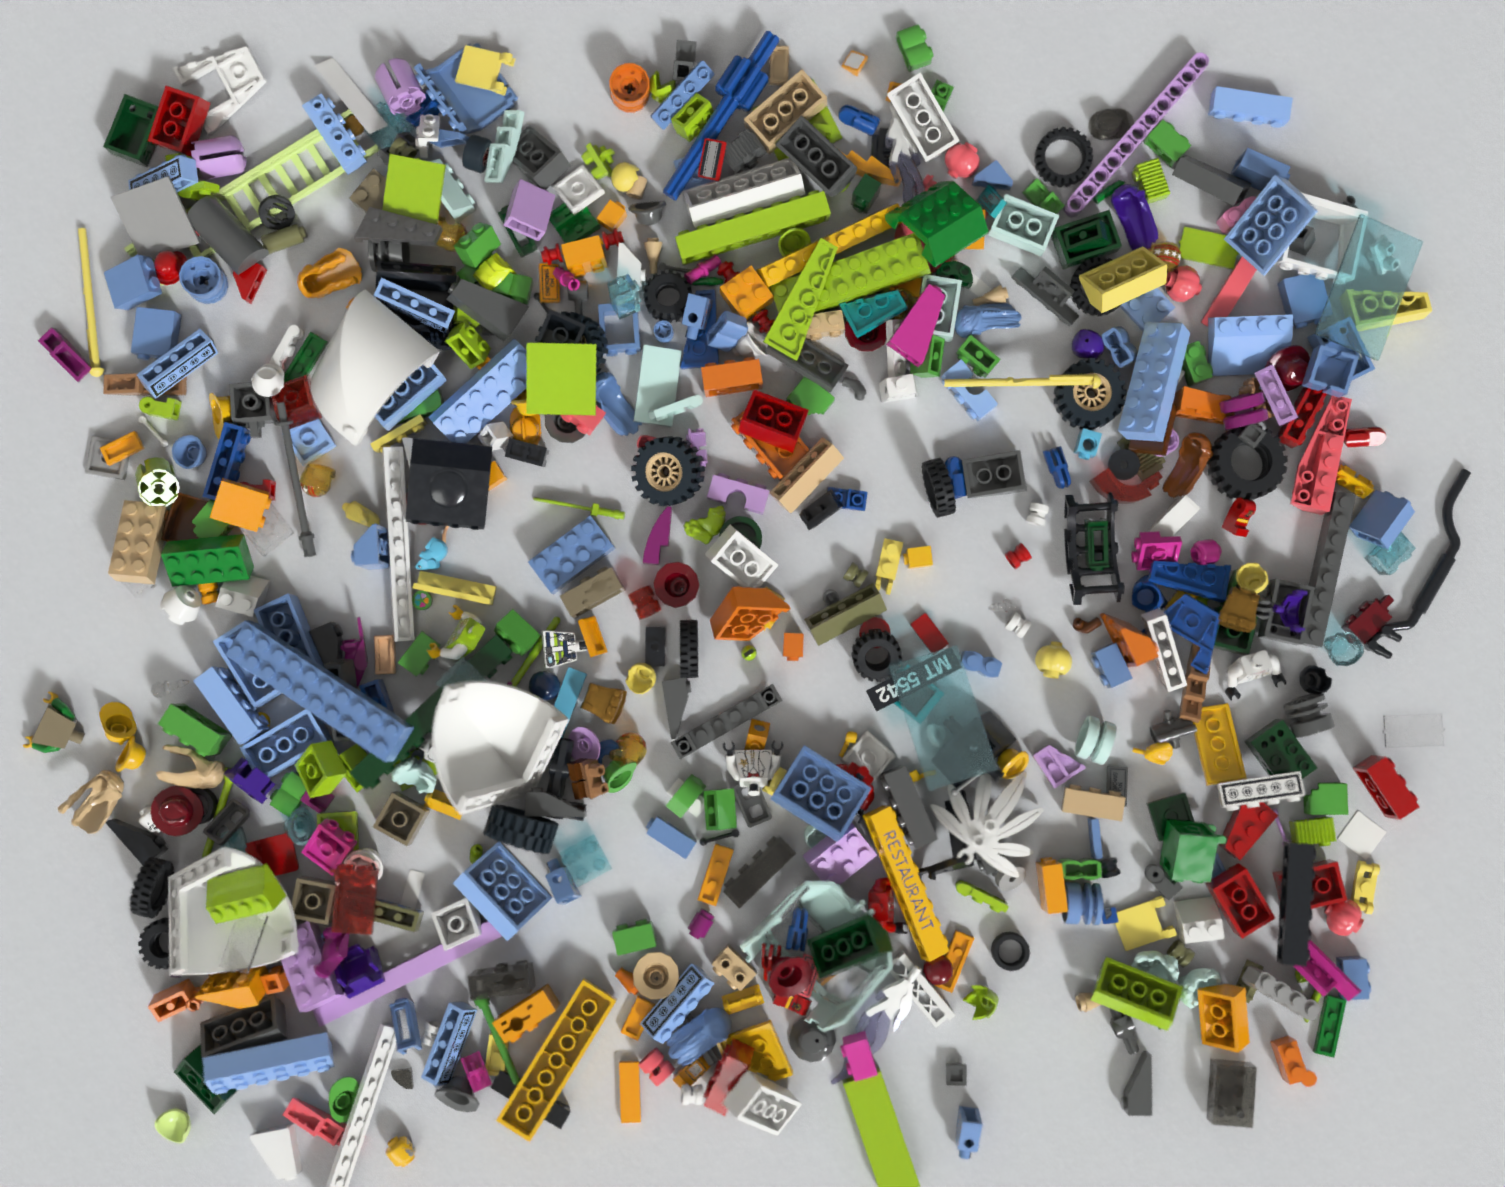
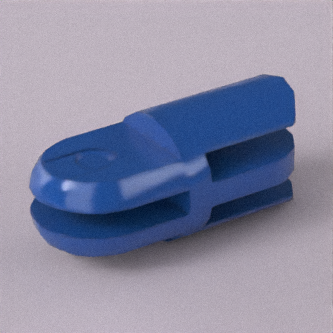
M844 105L838 112L841 122L870 136L874 134L880 123L878 117L852 105Z
M1059 446L1049 451H1043L1046 464L1056 486L1060 489L1068 488L1071 484V478L1062 447Z
M952 456L944 464L951 478L955 494L954 498L957 499L966 496L967 490L962 460L959 457Z
M800 907L794 909L792 923L788 928L786 950H791L792 948L794 951H798L800 948L801 952H805L808 928H806L808 911L805 908H802V910Z

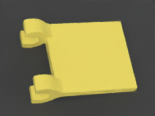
M465 45L455 82L505 95L507 87H504V83L497 82L501 64L514 67L516 59L512 58L513 55L511 53H498Z
M1162 896L1117 911L1118 923H1115L1125 951L1177 935L1173 925L1162 929L1155 908L1166 905Z

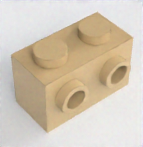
M842 310L814 314L806 334V339L814 341L820 340L822 337L830 336L834 338L844 334L845 326Z
M729 944L712 961L713 971L720 977L722 975L728 979L727 984L734 990L742 991L757 974V970L747 963Z

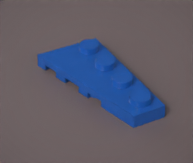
M715 289L697 290L695 292V295L714 301L706 329H699L696 340L690 338L686 340L681 369L705 367L707 363L719 365V349L708 346L706 336L712 325L717 322ZM697 315L694 317V323L698 319Z

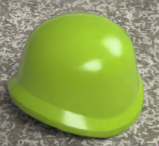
M801 228L788 229L779 238V252L782 256H785L810 244V236Z

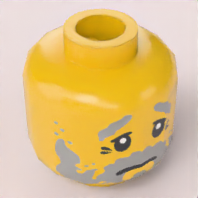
M395 1136L387 1143L388 1148L385 1154L396 1167H405L415 1158L416 1149L406 1136L399 1138Z

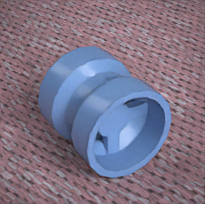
M662 320L655 324L654 334L657 341L668 343L672 340L674 332L672 325L668 321Z

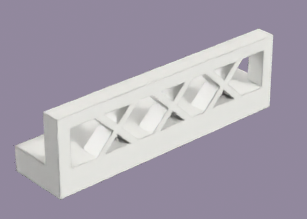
M901 951L892 959L893 965L900 960L905 966L904 973H896L893 969L890 970V973L897 981L901 979L899 976L907 977L909 975L907 970L911 972L915 966L904 951ZM920 972L916 977L917 989L913 988L912 990L916 992V997L912 993V1000L932 1024L938 1027L947 1018L951 1020L955 1013ZM919 992H925L930 996L929 1004L920 1003L918 1000ZM932 1007L940 1008L944 1013L936 1021L931 1016Z

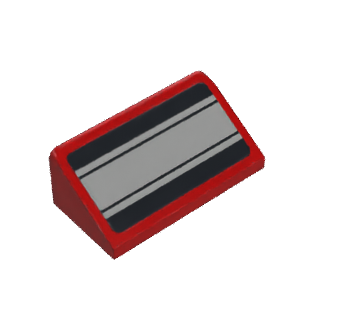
M709 138L704 139L698 177L715 181L720 180L727 142Z

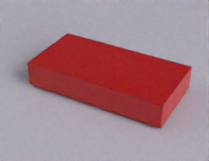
M926 613L910 624L932 655H935L949 644Z

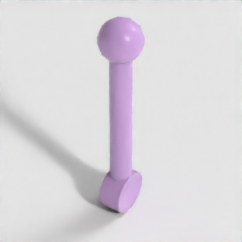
M1272 809L1276 814L1279 813L1277 809ZM1277 817L1275 820L1283 838L1282 845L1284 846V841L1289 840H1287L1279 817Z

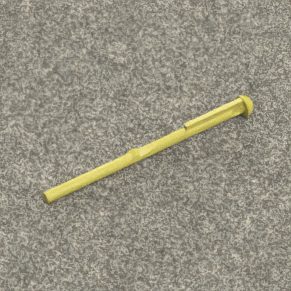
M79 228L78 235L84 284L83 294L85 295L88 323L87 338L90 366L92 367L89 373L94 377H99L104 373V368H100L87 233L85 228Z
M1097 374L1049 375V378L1013 379V377L996 379H944V387L1093 385V389H1096L1101 384V378Z

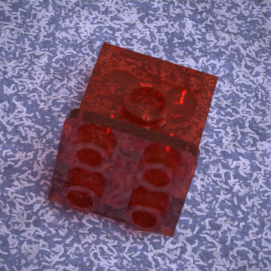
M353 864L336 865V868L330 869V873L335 875L332 932L372 935L379 870L373 869L371 865L356 866V868H353Z

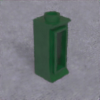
M509 205L504 206L498 212L503 224ZM505 227L521 258L538 250L534 240L528 236L526 237L529 243L521 247L512 229Z
M1100 518L1099 521L1084 519L1085 564L1092 571H1102L1103 567H1109L1108 520L1105 518ZM1094 530H1101L1102 560H1094Z

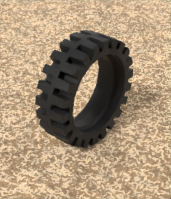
M1066 127L1055 128L1041 139L1035 151L1034 163H1036V171H1039L1038 175L1040 177L1043 176L1046 183L1049 181L1052 186L1056 184L1058 187L1063 185L1069 187L1071 184H1077L1087 174L1093 160V148H1090L1091 143L1089 140H1086L1087 137L1084 134L1080 135L1081 131L1077 130L1075 132L1073 131L1074 128L1071 127L1069 129H1066ZM1057 140L1073 142L1082 154L1080 167L1069 175L1053 172L1045 161L1047 147Z
M1094 257L1082 263L1074 272L1070 287L1075 291L1072 294V301L1077 304L1076 307L1078 309L1081 308L1083 310V313H1090L1091 316H1103L1114 312L1121 306L1119 305L1101 313L1083 296L1079 275L1113 259Z
M936 458L923 462L921 466L922 477L933 513L937 518L955 513V494L944 461L941 458Z
M680 620V678H698V620Z
M151 857L144 862V866H141L140 873L136 876L137 880H134L133 885L135 886L131 890L133 894L130 896V910L133 914L155 918L163 909L162 905H165L166 898H168V877L174 874L172 862L156 857Z

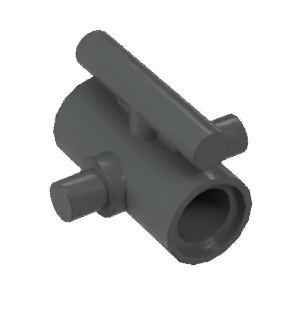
M1171 710L1163 712L1164 722L1150 726V733L1154 743L1160 744L1169 741L1173 749L1180 747V737L1197 732L1196 725L1192 721L1180 719L1179 717L1175 718L1172 716Z

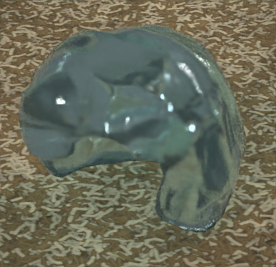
M1337 632L1335 635L1329 636L1324 640L1323 645L1329 659L1337 666H1350L1358 662L1363 656L1364 647L1362 642L1351 632Z

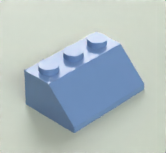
M372 524L354 544V550L351 551V559L355 566L368 570L389 569L387 528L378 524Z

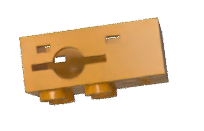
M546 984L498 1015L492 1024L504 1043L508 1041L513 1043L522 1037L525 1030L530 1032L538 1027V1024L542 1022L541 1020L555 1012L561 1003L549 984Z

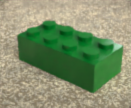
M244 534L168 541L161 552L172 587L247 580L250 578L254 568Z

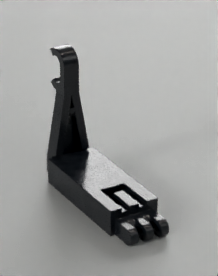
M961 789L959 792L965 800L970 815L966 792ZM950 800L945 801L946 810L958 820ZM949 831L953 858L918 869L919 878L922 880V875L928 873V878L935 880L936 874L974 866V860H977L976 852L973 854V861L966 865L965 862L968 860L966 854H963L960 858L957 857L959 851L966 849V843Z

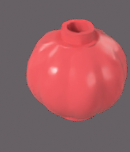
M965 142L964 145L957 143L949 148L945 153V164L949 170L947 173L955 179L974 175L980 165L979 156L976 154L978 150L968 142Z
M1188 265L1179 266L1173 271H1169L1166 284H1164L1167 294L1176 302L1188 301L1194 295H1198L1202 289L1197 271Z
M1350 899L1327 905L1324 913L1327 914L1326 923L1328 928L1340 936H1347L1352 932L1357 933L1364 922V919L1361 918L1362 911L1360 907Z

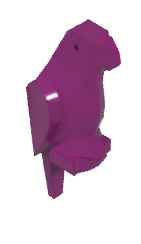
M357 617L360 639L344 640L340 646L345 651L344 659H354L357 688L368 664L360 617Z
M347 913L343 914L341 928L333 926L327 927L323 931L325 943L322 947L321 962L314 966V972L318 977L323 979L330 977L339 963L347 957L350 929H348L349 914Z

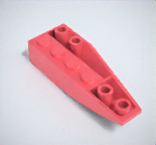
M1331 396L1297 466L1290 504L1302 511L1319 515L1330 512L1352 399Z

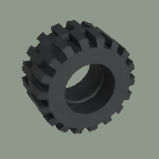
M664 270L661 271L660 275L654 274V278H649L647 281L648 285H645L644 300L648 312L652 314L653 318H658L660 321L665 320L669 323H672V320L680 321V318L684 315L688 293L692 294L690 284L685 277H681L680 273L674 274L671 270H669V273H665ZM665 288H673L679 292L680 298L674 305L664 306L657 301L659 292Z
M870 629L868 630L869 633L865 634L863 632L861 638H856V644H853V652H851L856 671L861 673L864 679L867 677L869 681L873 682V679H876L877 682H881V679L885 678L886 681L889 679V675L894 676L896 674L895 670L900 669L902 652L898 641L889 632H882L881 629H876L873 632ZM873 647H883L888 651L887 658L879 664L869 663L865 659L866 653Z
M165 917L146 926L143 929L145 932L139 936L142 940L138 942V946H141V950H138L139 954L143 953L144 955L142 960L144 962L148 960L150 967L155 966V969L163 968V970L170 968L169 953L163 951L159 944L162 932L169 934V917Z

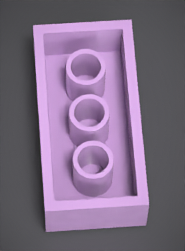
M307 921L297 926L298 953L281 960L299 1012H310L344 995L341 985L336 980L334 971L330 977L324 979L315 974L314 966L321 962L324 939L321 936L318 923Z

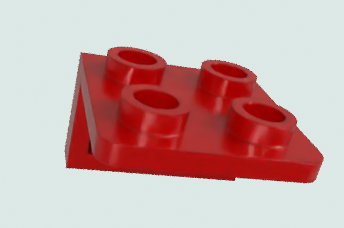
M284 833L246 843L245 853L262 864H267L275 876L299 869L291 833Z

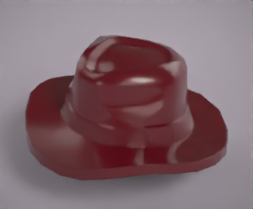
M1288 346L1274 353L1267 361L1265 368L1273 364L1285 390L1290 391L1302 385L1310 356L1302 346Z
M171 786L160 791L151 804L153 823L161 832L169 836H182L190 833L201 823L204 809L200 798L193 791L183 786Z

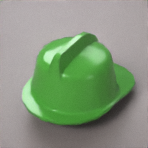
M613 760L609 763L603 775L604 781L608 784L609 793L618 792L628 785L637 766L635 762L625 764L621 761Z
M343 1077L337 1080L329 1091L328 1104L330 1113L337 1122L344 1123L349 1119L359 1089L358 1082L352 1077Z

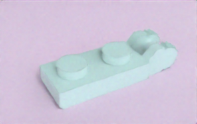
M694 395L648 412L650 420L657 418V421L668 418L667 414L673 411L675 415L685 412L684 407L692 409L702 405L703 398L700 395Z

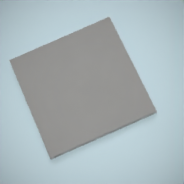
M169 176L111 196L112 202L138 255L154 259L162 251L169 250L175 252L200 243Z

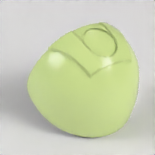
M177 1108L169 1109L156 1119L154 1126L157 1132L167 1140L183 1143L191 1129L190 1116L183 1110Z

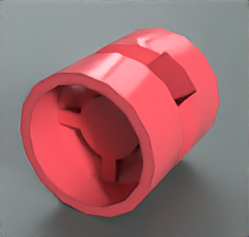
M657 1047L649 1052L638 1064L645 1074H650L649 1079L655 1086L664 1082L675 1070L668 1060H663L664 1055Z

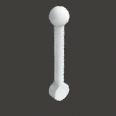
M140 416L139 422L145 424L158 438L161 446H168V441L163 439L147 422V418Z

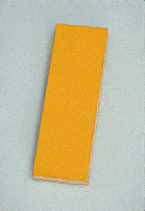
M715 843L698 901L714 906L717 905L734 849Z
M955 930L948 947L949 952L945 954L946 958L952 963L953 975L947 983L934 986L951 993L953 992L974 937Z
M639 1061L619 1062L621 1123L641 1122Z

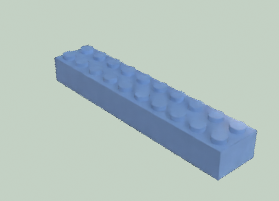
M246 621L225 655L384 762L395 760L414 729V726L258 623Z

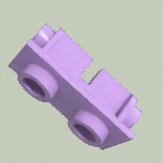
M689 428L686 440L692 443L690 447H696L699 450L696 455L703 458V461L699 462L700 466L706 467L708 463L707 450H700V447L706 446V432H704L703 428L696 429V432Z

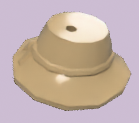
M662 952L647 953L638 960L633 971L634 986L641 995L651 1000L666 998L674 991L679 981L676 963L671 956Z

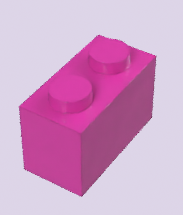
M862 1031L842 1037L843 1045H840L843 1057L848 1059L849 1063H846L849 1075L853 1074L854 1081L878 1075L866 1032Z

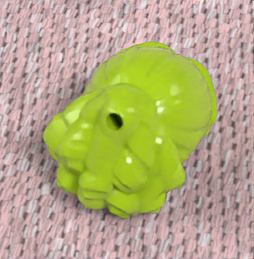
M724 507L709 508L706 518L686 521L683 525L686 535L704 544H709L713 536L719 534L725 523L726 512Z

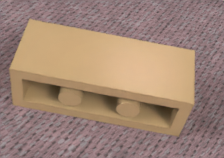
M1075 784L1064 787L1062 812L1122 821L1126 798L1121 796V792L1109 790V794L1102 793L1101 789L1094 787L1084 790L1081 789L1082 786Z

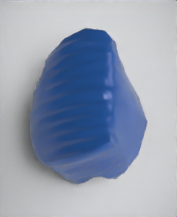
M1149 575L1140 578L1132 589V605L1146 613L1158 608L1162 609L1167 605V600L1158 585L1148 581Z

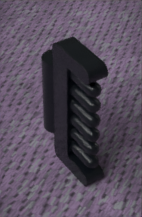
M880 128L878 135H872L871 155L886 167L892 168L893 165L889 163V158H884L890 157L892 149L889 148L893 146V144H885L892 143L885 139L889 128Z

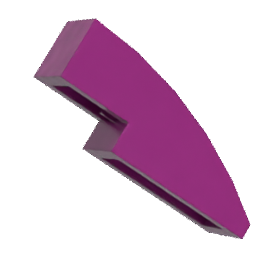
M51 327L38 340L77 382H80L92 369L83 356L57 329Z
M671 506L665 508L651 530L644 550V564L659 565L661 546L669 547L672 517Z

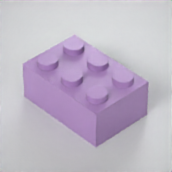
M851 822L845 834L838 842L826 836L802 856L821 881H833L835 884L840 885L876 857L877 854Z

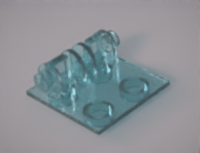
M379 102L376 105L378 108L377 112L388 126L371 134L366 129L364 131L380 149L392 145L397 134L407 131L410 133L414 128L400 113L392 114L387 103Z
M594 834L560 852L561 861L568 868L577 888L612 869Z

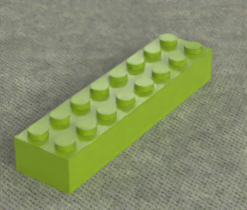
M814 190L809 192L808 196L802 198L795 196L790 198L789 202L783 204L782 201L771 204L770 208L763 209V207L753 209L752 213L747 215L745 213L736 214L733 216L734 219L731 220L724 218L715 221V224L711 226L707 224L696 227L697 230L681 231L678 233V236H675L676 246L684 266L713 257L715 254L720 255L781 236L791 228L804 229L827 222L831 212L825 192Z
M912 233L833 262L814 314L839 307L840 303H850L931 274L927 260L921 255L923 247L920 239ZM800 275L770 286L778 313Z

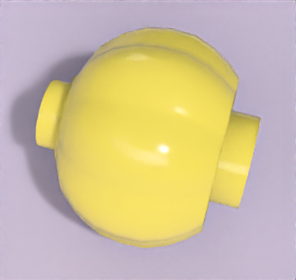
M1051 641L1050 645L1043 646L1037 651L1035 663L1038 670L1043 672L1044 677L1058 679L1059 675H1065L1071 669L1072 657L1068 650L1062 647V643Z

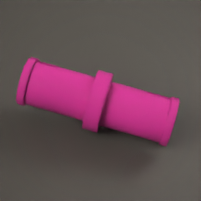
M715 254L705 262H699L697 267L685 273L684 277L691 285L701 277L708 276L709 272L717 268L722 262Z
M556 267L554 269L553 275L559 280L561 285L568 287L571 291L573 289L576 291L580 287V282L574 278L570 271H566L563 267Z

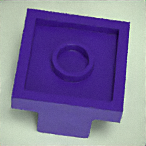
M240 758L223 775L252 799L263 804L267 799L266 795L275 786V783L257 767L252 770L248 764L249 761Z
M355 944L349 947L347 957L334 970L337 982L344 987L345 994L349 999L385 982L378 950L375 946L363 949L359 944Z

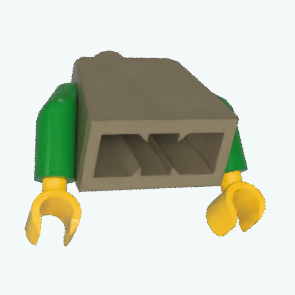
M49 691L51 699L43 698V701L49 704L34 736L25 737L30 740V744H23L24 748H33L42 753L59 751L61 748L65 749L69 740L81 744L85 733L74 730L77 720L68 705L60 700L56 693Z

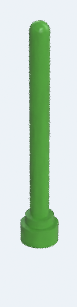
M488 992L475 997L473 1001L476 1007L478 1006L479 1009H482L512 1083L518 1085L520 1078L507 1047L492 1024L495 1019L489 1007L491 999Z

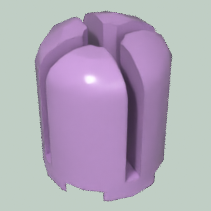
M399 58L388 60L401 86L400 88L386 64L382 63L375 72V79L390 112L394 115L395 113H405L408 116L421 109L420 104L424 98L426 100V97L409 63Z
M229 135L191 142L195 146V150L191 151L192 159L196 161V168L200 169L203 177L199 178L202 181L240 174L245 170L246 156L240 154L245 151L237 137Z

